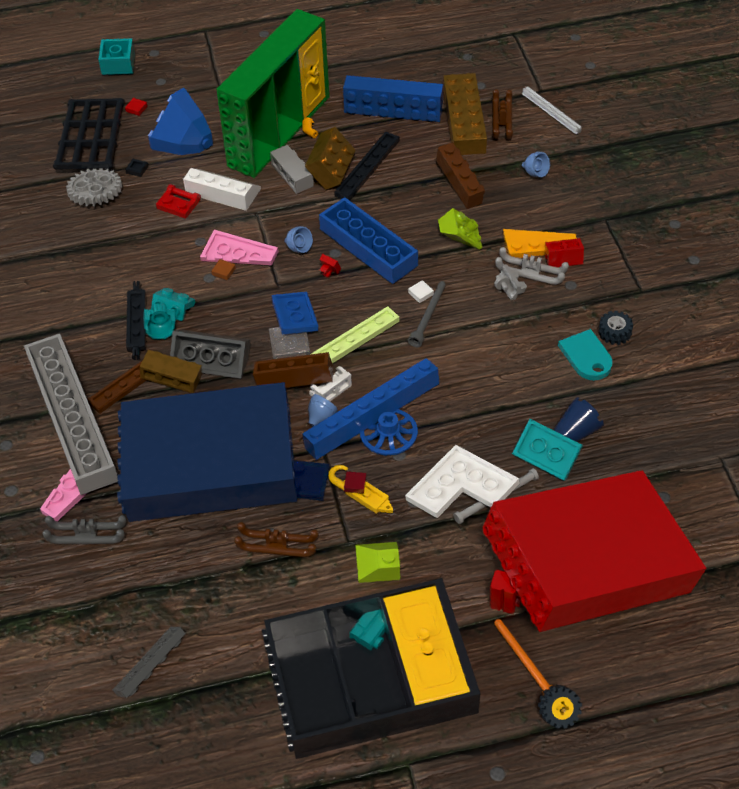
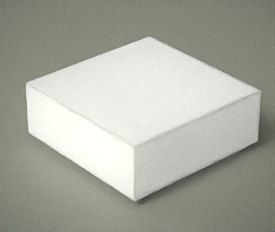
M423 280L408 288V293L419 303L434 295V291Z

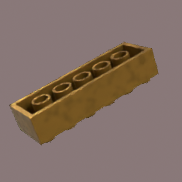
M476 73L443 75V92L451 143L453 142L456 148L460 149L461 155L486 154L487 136Z

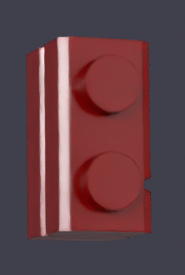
M496 570L490 585L491 609L498 611L502 609L503 612L513 614L516 607L520 608L521 598L517 590L513 588L507 572Z

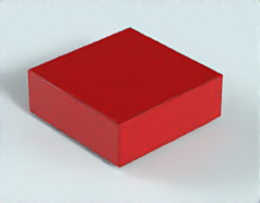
M132 98L126 105L125 110L128 113L140 116L148 105L145 101Z

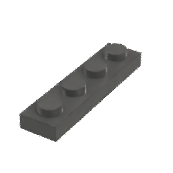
M171 626L113 689L117 696L125 698L132 696L137 691V686L151 676L155 666L162 663L167 658L166 654L180 644L181 638L185 635L181 627Z

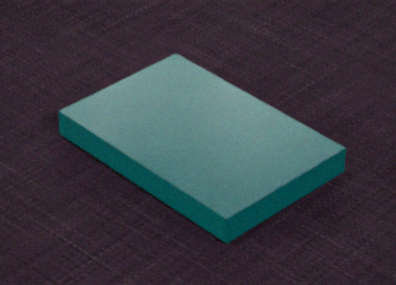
M529 419L512 454L566 481L583 445Z

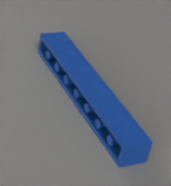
M425 358L302 433L305 449L316 460L358 435L361 431L377 423L382 413H393L439 384L438 368Z

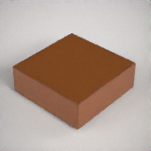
M219 259L211 273L213 276L228 280L236 266L233 263Z

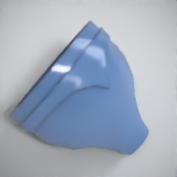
M535 152L526 158L522 163V167L529 175L541 178L548 173L550 161L544 152Z
M303 226L291 229L285 238L288 248L296 253L307 252L313 242L310 230Z
M314 394L308 405V423L314 427L337 413V407L324 397Z

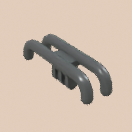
M121 515L117 522H95L94 519H89V522L86 519H81V522H78V519H73L72 522H57L51 516H47L45 522L49 527L56 530H74L75 536H55L49 530H44L43 537L48 542L54 544H115L121 542L125 537V532L121 528L126 525L127 519L124 515ZM97 530H117L114 536H97Z

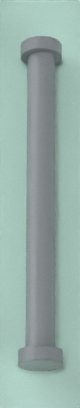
M532 468L528 474L519 478L520 484L514 490L532 480L536 481L539 479L537 471ZM479 501L461 512H455L453 514L454 519L458 524H461L465 518L485 508L487 505Z

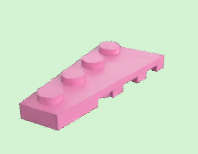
M214 230L200 259L201 261L218 262L221 259L230 263L272 265L279 250L278 247Z
M71 469L66 475L62 476L57 489H53L40 508L42 514L51 516L55 521H59L87 494L80 495Z

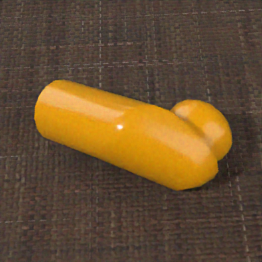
M306 117L302 121V131L310 137L316 138L318 131L312 128L314 121L312 118Z

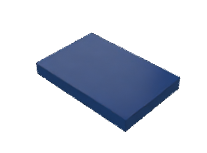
M307 292L272 295L271 300L282 335L318 331V323Z

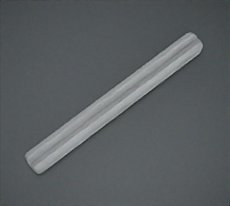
M530 87L523 88L522 94L574 134L581 133V125Z

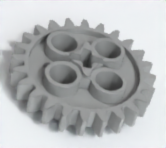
M103 168L99 170L93 169L92 171L87 169V172L81 171L80 175L75 174V177H71V181H68V185H66L70 200H74V203L79 202V205L85 203L86 206L89 204L95 206L96 203L102 205L103 201L108 203V199L114 200V196H118V192H121L122 188L121 178L118 176V173H114V170L109 172V169L103 170Z

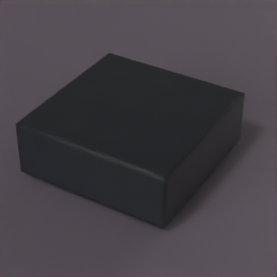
M133 158L125 169L126 174L142 177L148 168V162Z

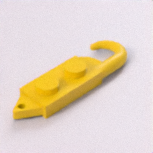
M336 465L330 469L328 477L332 484L344 491L345 480L342 481L336 477L335 472L338 470L347 471L348 467ZM366 482L364 494L345 492V494L376 514L378 512L393 513L389 496Z

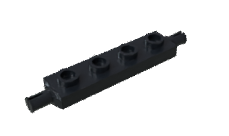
M133 281V290L127 291L126 348L127 351H132L133 360H136V358L137 360L140 359V350H146V330L144 329L143 319L144 309H146V292L144 289H140V281H137V286L136 281Z

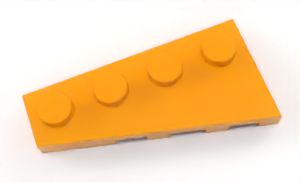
M503 229V237L508 255L517 258H523L524 254H528V257H531V255H545V242L577 239L576 234Z

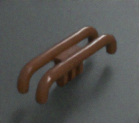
M495 89L493 91L494 139L499 138V125H506V138L512 139L511 90L506 91V101H500V108L499 90Z
M243 522L237 525L239 532L244 536L266 539V545L246 543L240 536H237L234 542L241 550L296 557H309L316 552V545L313 543L309 544L307 549L287 547L288 541L299 543L316 541L319 532L315 529L311 531L310 535L287 533V530H282V533L277 529H274V532L267 528L265 531L252 530L247 528Z

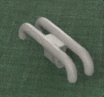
M501 247L499 250L501 257L495 259L496 266L500 271H502V265H504L503 259L508 263L522 266V269L509 267L511 270L516 269L519 277L552 285L562 283L565 279L564 273L569 268L567 262L562 263L561 267L542 264V258L538 257L536 262L535 256L532 255L530 260H528V254H524L523 259L512 257L507 254L505 247ZM540 271H544L552 274H557L558 277H549L541 275L539 273Z

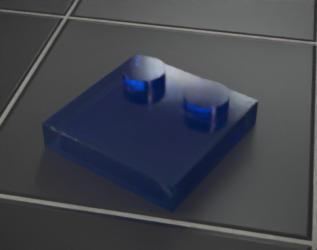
M294 460V484L297 498L324 501L330 464Z

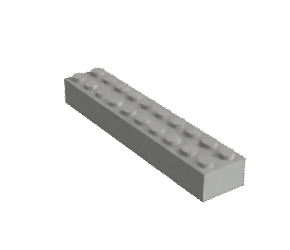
M60 333L24 345L80 495L118 482L115 466Z

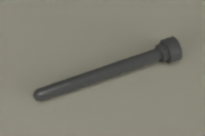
M444 281L439 282L417 330L412 332L408 338V343L413 347H421L424 341L423 332L446 286Z

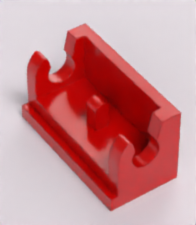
M580 238L545 242L547 265L561 267L564 262H567L569 266L583 264L584 246Z

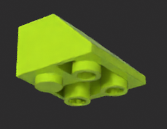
M454 208L438 219L442 234L457 242L479 250L482 249L478 224L474 219L468 218L463 212H459Z

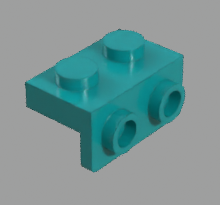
M163 288L153 293L151 309H153L154 304H165L166 309H174L175 319L182 321L184 320L185 310L195 305V299L190 298L189 295L173 292V289Z

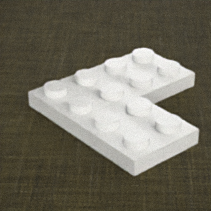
M455 445L405 497L406 501L438 518L462 492L492 507L493 502L506 499L520 483L519 478Z

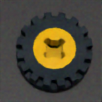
M556 685V687L550 686L549 690L545 689L543 691L545 694L539 698L541 703H538L539 713L542 715V718L556 728H567L568 725H574L573 722L579 720L578 714L582 713V710H580L582 703L579 701V696L570 688Z

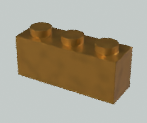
M148 350L140 365V378L190 393L195 392L202 376V365L185 361L178 357L168 356L158 351Z

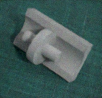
M507 264L502 265V271L496 276L494 283L497 289H503L510 300H515L517 295L523 294L527 288L524 281L519 282L517 280L519 273L516 269L511 270Z

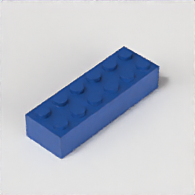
M346 75L343 86L344 113L440 122L443 84Z
M344 197L319 214L320 230L390 283L394 284L418 266V250Z

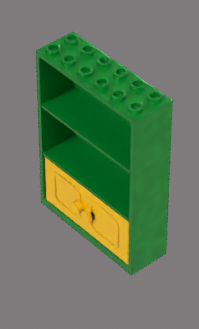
M296 9L216 89L227 167L255 178L271 161L270 152L285 146L302 128V121L306 117L311 118L330 97L324 18Z

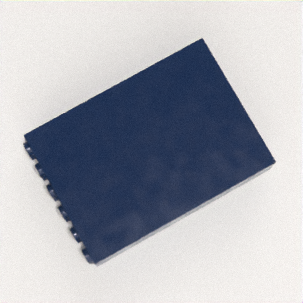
M285 382L121 402V410H118V419L121 422V426H118V435L121 438V442H118V452L121 454V458H118V468L121 470V474L117 476L121 491L117 492L119 504L122 503L123 515L126 514L129 522L297 502L290 410Z

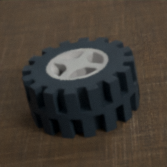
M618 311L605 313L600 319L599 336H601L602 340L605 339L606 343L611 342V345H614V343L620 345L621 342L623 344L626 343V340L629 341L632 335V318H629L628 314L624 315L622 311L620 313Z

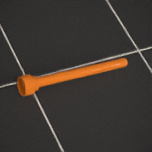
M496 619L494 625L543 691L545 689L549 690V687L553 685L547 682L502 620Z

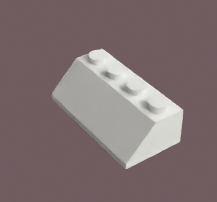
M190 168L183 178L185 191L190 193L196 192L203 199L245 211L248 210L261 189L259 185L195 168Z

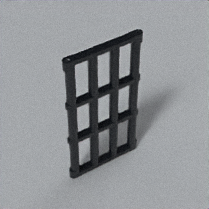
M123 98L69 99L53 169L112 168L114 148L117 144L116 137L121 123L120 116L125 100ZM107 105H116L113 119H104ZM75 106H84L81 120H72ZM91 106H100L97 120H88ZM102 126H112L109 139H100ZM70 127H79L77 140H67ZM86 127H95L93 139L84 140ZM92 146L89 161L79 162L82 147ZM98 146H108L105 161L95 162ZM65 147H75L72 162H62Z

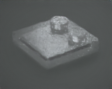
M280 327L269 328L273 359L310 355L307 332L282 335Z

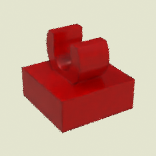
M322 254L319 259L322 264L320 271L327 278L330 277L332 272L338 274L342 269L338 261Z

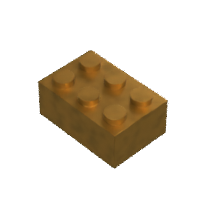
M336 127L330 128L320 133L305 167L322 187L327 190L341 184L355 149Z

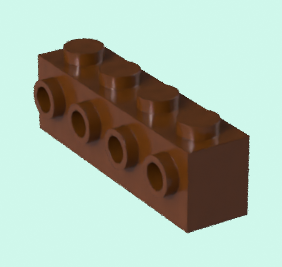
M453 142L438 147L436 161L466 209L482 204L483 195L485 194L482 184H479L476 174L470 170L467 160H464L461 156L460 149L456 148Z
M329 352L257 361L254 364L253 370L256 385L285 382L286 388L333 382L334 374Z

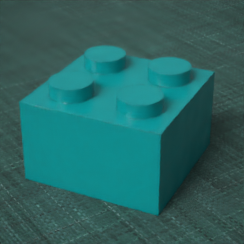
M101 39L98 59L101 74L133 73L135 59L133 39Z

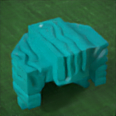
M159 303L154 304L153 309H144L143 319L146 334L152 339H166L172 335L176 321L174 309H166L165 304Z

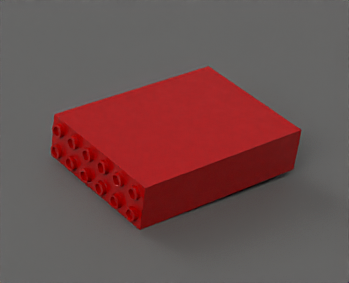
M643 470L495 501L482 527L484 535L492 545L493 552L497 554L503 570L507 572L513 588L517 590L523 606L528 610L531 621L536 625L539 632L689 594L707 569Z

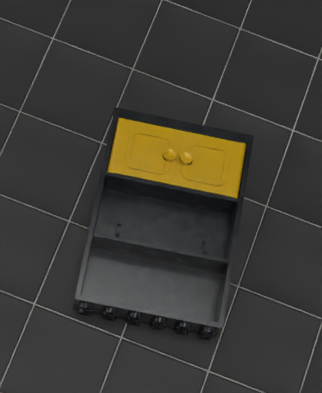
M442 578L264 620L265 629H261L264 646L277 694L279 710L282 715L284 731L287 736L289 752L294 751L296 759L479 713L481 694ZM380 610L385 632L381 636L384 638V641L378 649L373 647L372 650H369L356 642L354 638H349V632L363 614Z

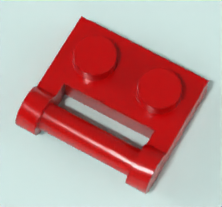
M169 184L166 192L156 203V208L186 219L199 203L201 195L196 192H187L176 188L175 185ZM175 194V195H178V196H181V197L190 199V201L183 200V199L178 198V197H175V196H173V195Z

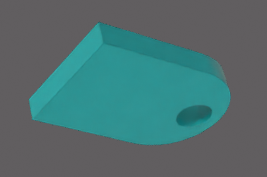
M591 329L558 341V347L581 377L587 380H601L611 372L612 358ZM600 368L602 371L596 372L593 369Z

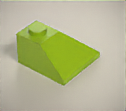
M397 542L356 545L359 583L400 580Z

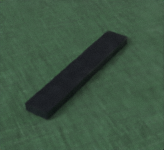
M385 131L334 191V196L340 199L345 197L350 201L399 143L400 137Z

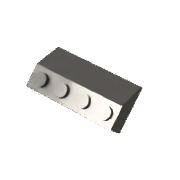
M179 329L172 333L170 356L202 365V373L241 379L249 358L251 340Z

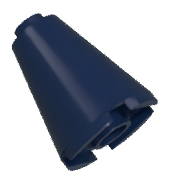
M579 397L572 401L554 428V431L576 442L604 426L603 420L599 422L597 418L599 413L585 400L578 401Z

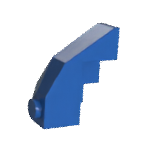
M182 88L171 94L167 100L169 103L165 111L162 110L156 120L158 124L154 131L151 130L148 135L150 148L177 155L200 153L213 145L211 130L204 115L186 89Z

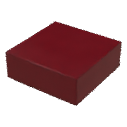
M346 471L344 492L364 494L366 473Z

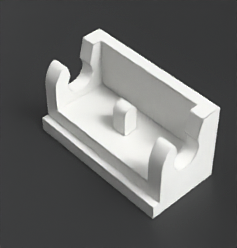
M338 366L336 368L337 372L333 375V382L322 383L318 387L313 384L310 386L309 394L311 396L317 394L331 401L352 386L351 374L341 366Z

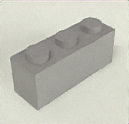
M285 145L270 152L271 165L296 194L314 186V176L306 169L305 162L302 159L300 160L295 150Z

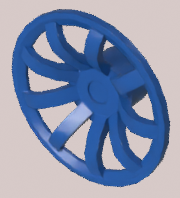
M397 409L393 413H382L379 416L378 423L367 428L375 430L371 435L365 436L364 430L360 432L362 443L370 451L380 455H396L408 450L414 444L418 435V427L415 420L408 413ZM395 413L401 414L405 418L398 421V417ZM410 421L413 429L403 428L402 425ZM400 432L412 434L410 441L405 440ZM380 435L375 447L368 442ZM393 436L404 446L395 449ZM386 437H388L390 450L380 449Z

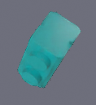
M380 610L363 614L349 632V638H354L356 642L369 650H372L373 647L378 649L384 641V638L381 636L385 632Z

